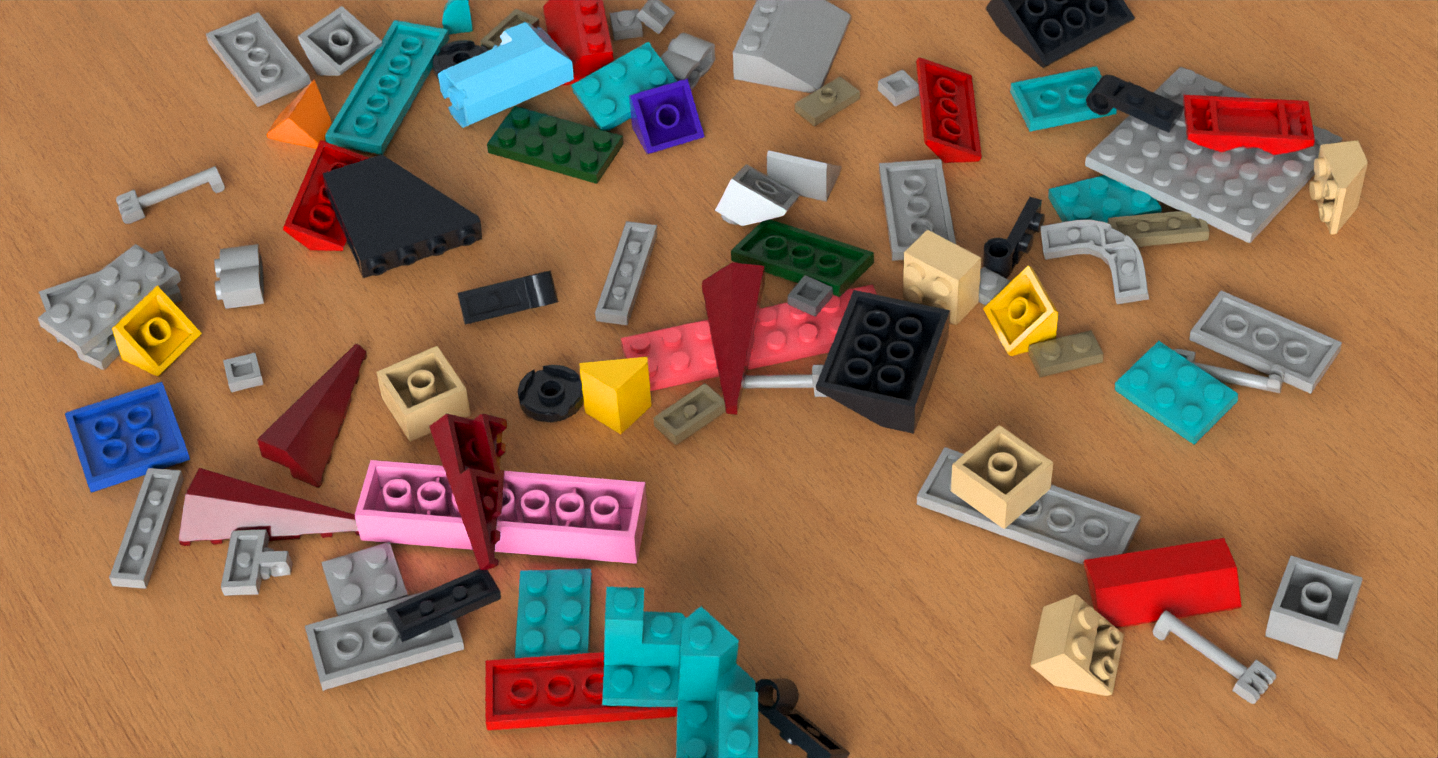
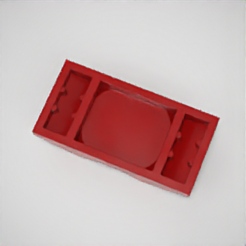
M1184 95L1183 97L1187 140L1218 152H1225L1239 147L1247 149L1260 148L1273 155L1295 152L1314 146L1315 137L1308 101Z

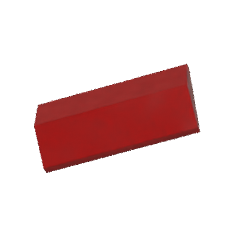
M919 57L916 65L924 143L944 163L979 162L982 154L972 75Z
M320 140L285 221L283 230L309 250L343 251L347 240L325 192L322 173L369 159V157Z
M1225 538L1083 561L1094 610L1116 628L1157 622L1165 610L1177 618L1240 609L1242 607L1237 566Z

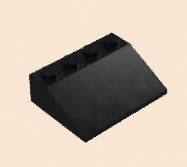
M991 0L985 8L1000 32L1042 68L1051 65L1135 19L1124 0Z
M854 290L817 381L816 390L881 427L914 434L949 337L950 310Z

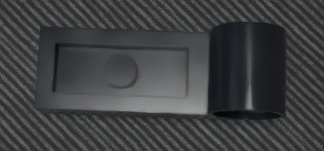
M1113 75L1102 76L1086 98L1088 107L1096 114L1106 115L1112 108H1115L1168 133L1179 120L1184 109L1182 105Z
M1029 197L1008 238H992L985 243L983 267L1006 279L1011 275L1022 255L1030 252L1034 233L1041 231L1040 226H1043L1045 215L1041 213L1042 200Z
M551 270L457 293L465 325L559 302Z
M787 678L761 679L755 683V692H758V711L768 718L770 723L780 731L779 735L783 740L792 745L799 746L807 753V758H847L850 752L795 709L799 693L793 681ZM774 688H775L776 693H777L776 702H774V699H773V691H774Z

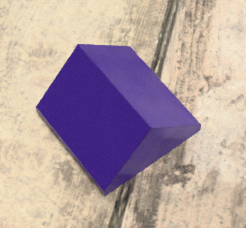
M688 79L629 96L632 129L646 154L705 137Z

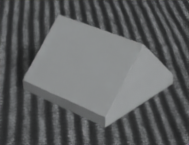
M343 6L298 36V40L316 74L325 76H340L381 47L383 43Z
M768 150V177L800 194V196L827 202L842 166Z

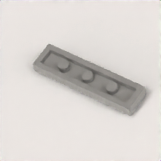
M626 221L595 311L596 321L628 325L658 235L657 225Z
M147 469L109 577L112 586L147 589L184 480L181 470Z

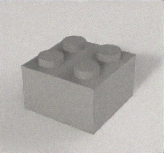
M1290 556L1270 610L1265 636L1337 659L1356 606L1363 578Z

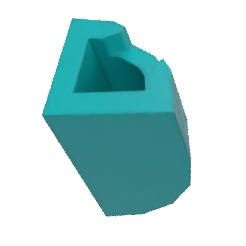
M449 0L444 6L443 29H447L449 35L473 31L469 0Z

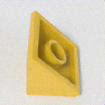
M1029 265L983 308L1007 354L1010 356L1028 352L1029 345L1056 339L1058 311L1034 269Z
M158 285L112 327L122 360L155 376H159L202 334Z
M647 357L579 363L585 413L620 435L652 406Z

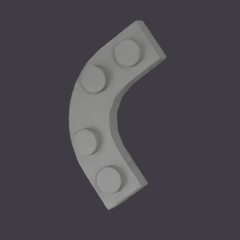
M1073 220L1040 226L1045 260L1076 254L1093 255L1101 258L1110 267L1117 305L1149 299L1143 258L1137 245L1128 235L1125 236L1113 229L1111 224L1097 220Z

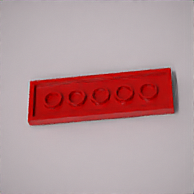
M604 652L485 660V723L487 731L677 717V707L602 705Z

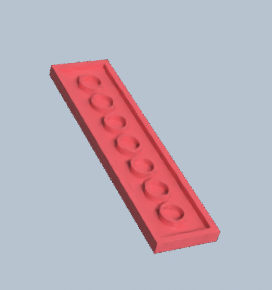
M873 284L848 289L841 297L833 295L816 317L788 305V302L759 308L748 370L829 353L853 291L877 295ZM708 320L621 338V347L625 359L647 357L650 391L719 377Z

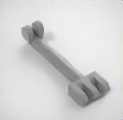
M216 166L140 197H138L135 190H131L119 195L116 198V203L123 222L130 224L145 218L144 208L209 182L215 193L222 192L225 187Z
M1174 349L1175 352L1219 381L1281 393L1285 368L1281 365H1273L1269 377L1195 363L1196 352Z
M813 365L812 374L746 375L743 389L814 388L815 397H828L816 390V384L824 365Z
M1167 610L1162 613L1154 626L1153 634L1157 639L1165 640L1171 631L1237 678L1238 681L1232 691L1251 704H1255L1260 698V694H1263L1268 689V684H1272L1276 679V674L1257 659L1249 668L1245 667Z

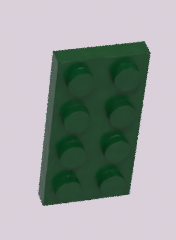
M514 106L488 141L487 150L490 154L598 184L623 146V136Z
M769 219L757 225L731 250V261L764 266V272L799 283L806 275L833 287V295L841 297L874 263V252Z

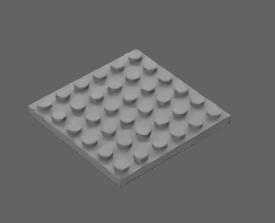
M1180 67L1153 92L1182 106L1184 95L1251 98L1244 93L1235 91L1217 81L1210 80L1183 67ZM1183 109L1181 117L1169 133L1129 115L1086 156L1085 166L1137 191L1141 190L1162 203L1179 211H1185L1196 219L1200 218L1213 227L1247 243H1251L1315 175L1314 160L1319 156L1320 146L1342 142V138L1328 130L1313 125L1314 146L1299 151L1273 155L1260 148L1247 149L1239 147L1225 152H1218L1187 140Z

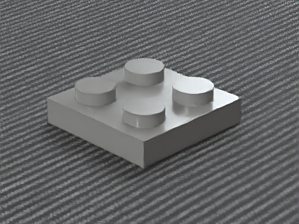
M390 542L321 562L338 616L408 596Z

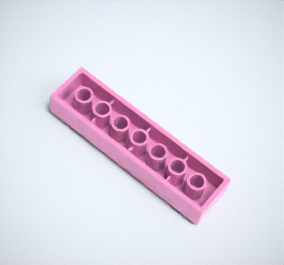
M370 460L355 512L358 531L362 541L473 550L443 466ZM504 471L502 514L497 518L496 530L501 533L500 540L495 544V552L637 564L647 514L645 482Z

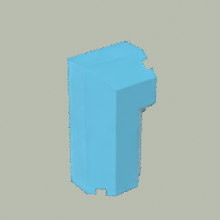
M523 22L504 30L500 36L503 41L499 47L495 44L491 50L439 72L440 90L443 98L449 97L452 103L448 107L451 115L464 128L574 80L572 61L542 28H535L532 24Z

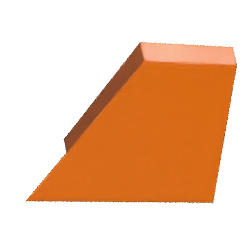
M315 79L279 114L266 134L268 139L317 149L320 140L326 142L325 134L330 128L332 121Z

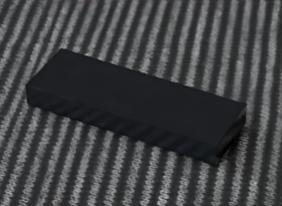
M477 569L386 610L398 636L404 642L500 600L501 593L489 571Z

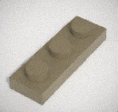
M1185 211L1108 218L1107 222L1111 224L1113 229L1125 236L1128 235L1137 247L1206 241L1209 238L1210 232L1206 221L1200 218L1196 219Z

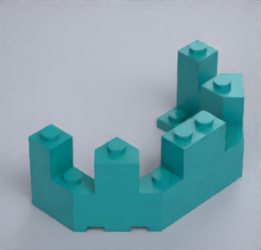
M606 587L602 705L677 707L676 758H758V692H755V680L736 664L739 640L702 606L687 618L682 613L647 612L644 611V588Z

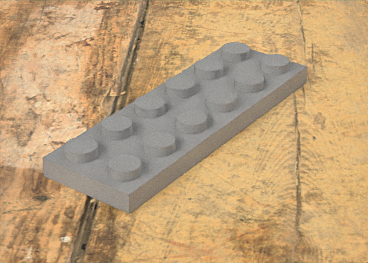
M944 447L917 495V505L1082 565H1084L1083 561L1086 559L1125 554L1139 527L1141 517L1051 485V489L1008 527L1003 529L951 492L952 464L964 454Z

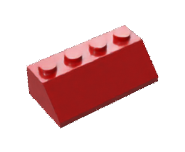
M549 0L543 6L547 34L572 61L574 80L560 86L574 84L614 61L603 0Z

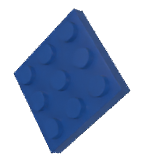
M163 382L65 413L91 493L146 475L148 468L164 469L190 460Z

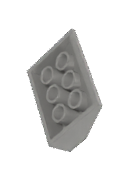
M757 0L733 50L734 79L806 93L815 92L823 87L851 21V14L826 0Z

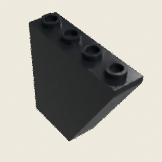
M382 154L322 173L325 192L363 278L372 275L378 276L387 270L402 265L408 266L417 260L432 255L438 256L447 250L460 246H469L482 239L479 216Z

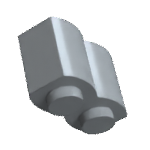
M683 32L676 39L671 40L667 51L660 58L677 81L688 79L690 89L692 90L700 77L704 76L715 61V44Z
M259 244L220 249V259L214 260L216 276L220 278V281H215L217 300H223L225 309L264 304L263 261Z

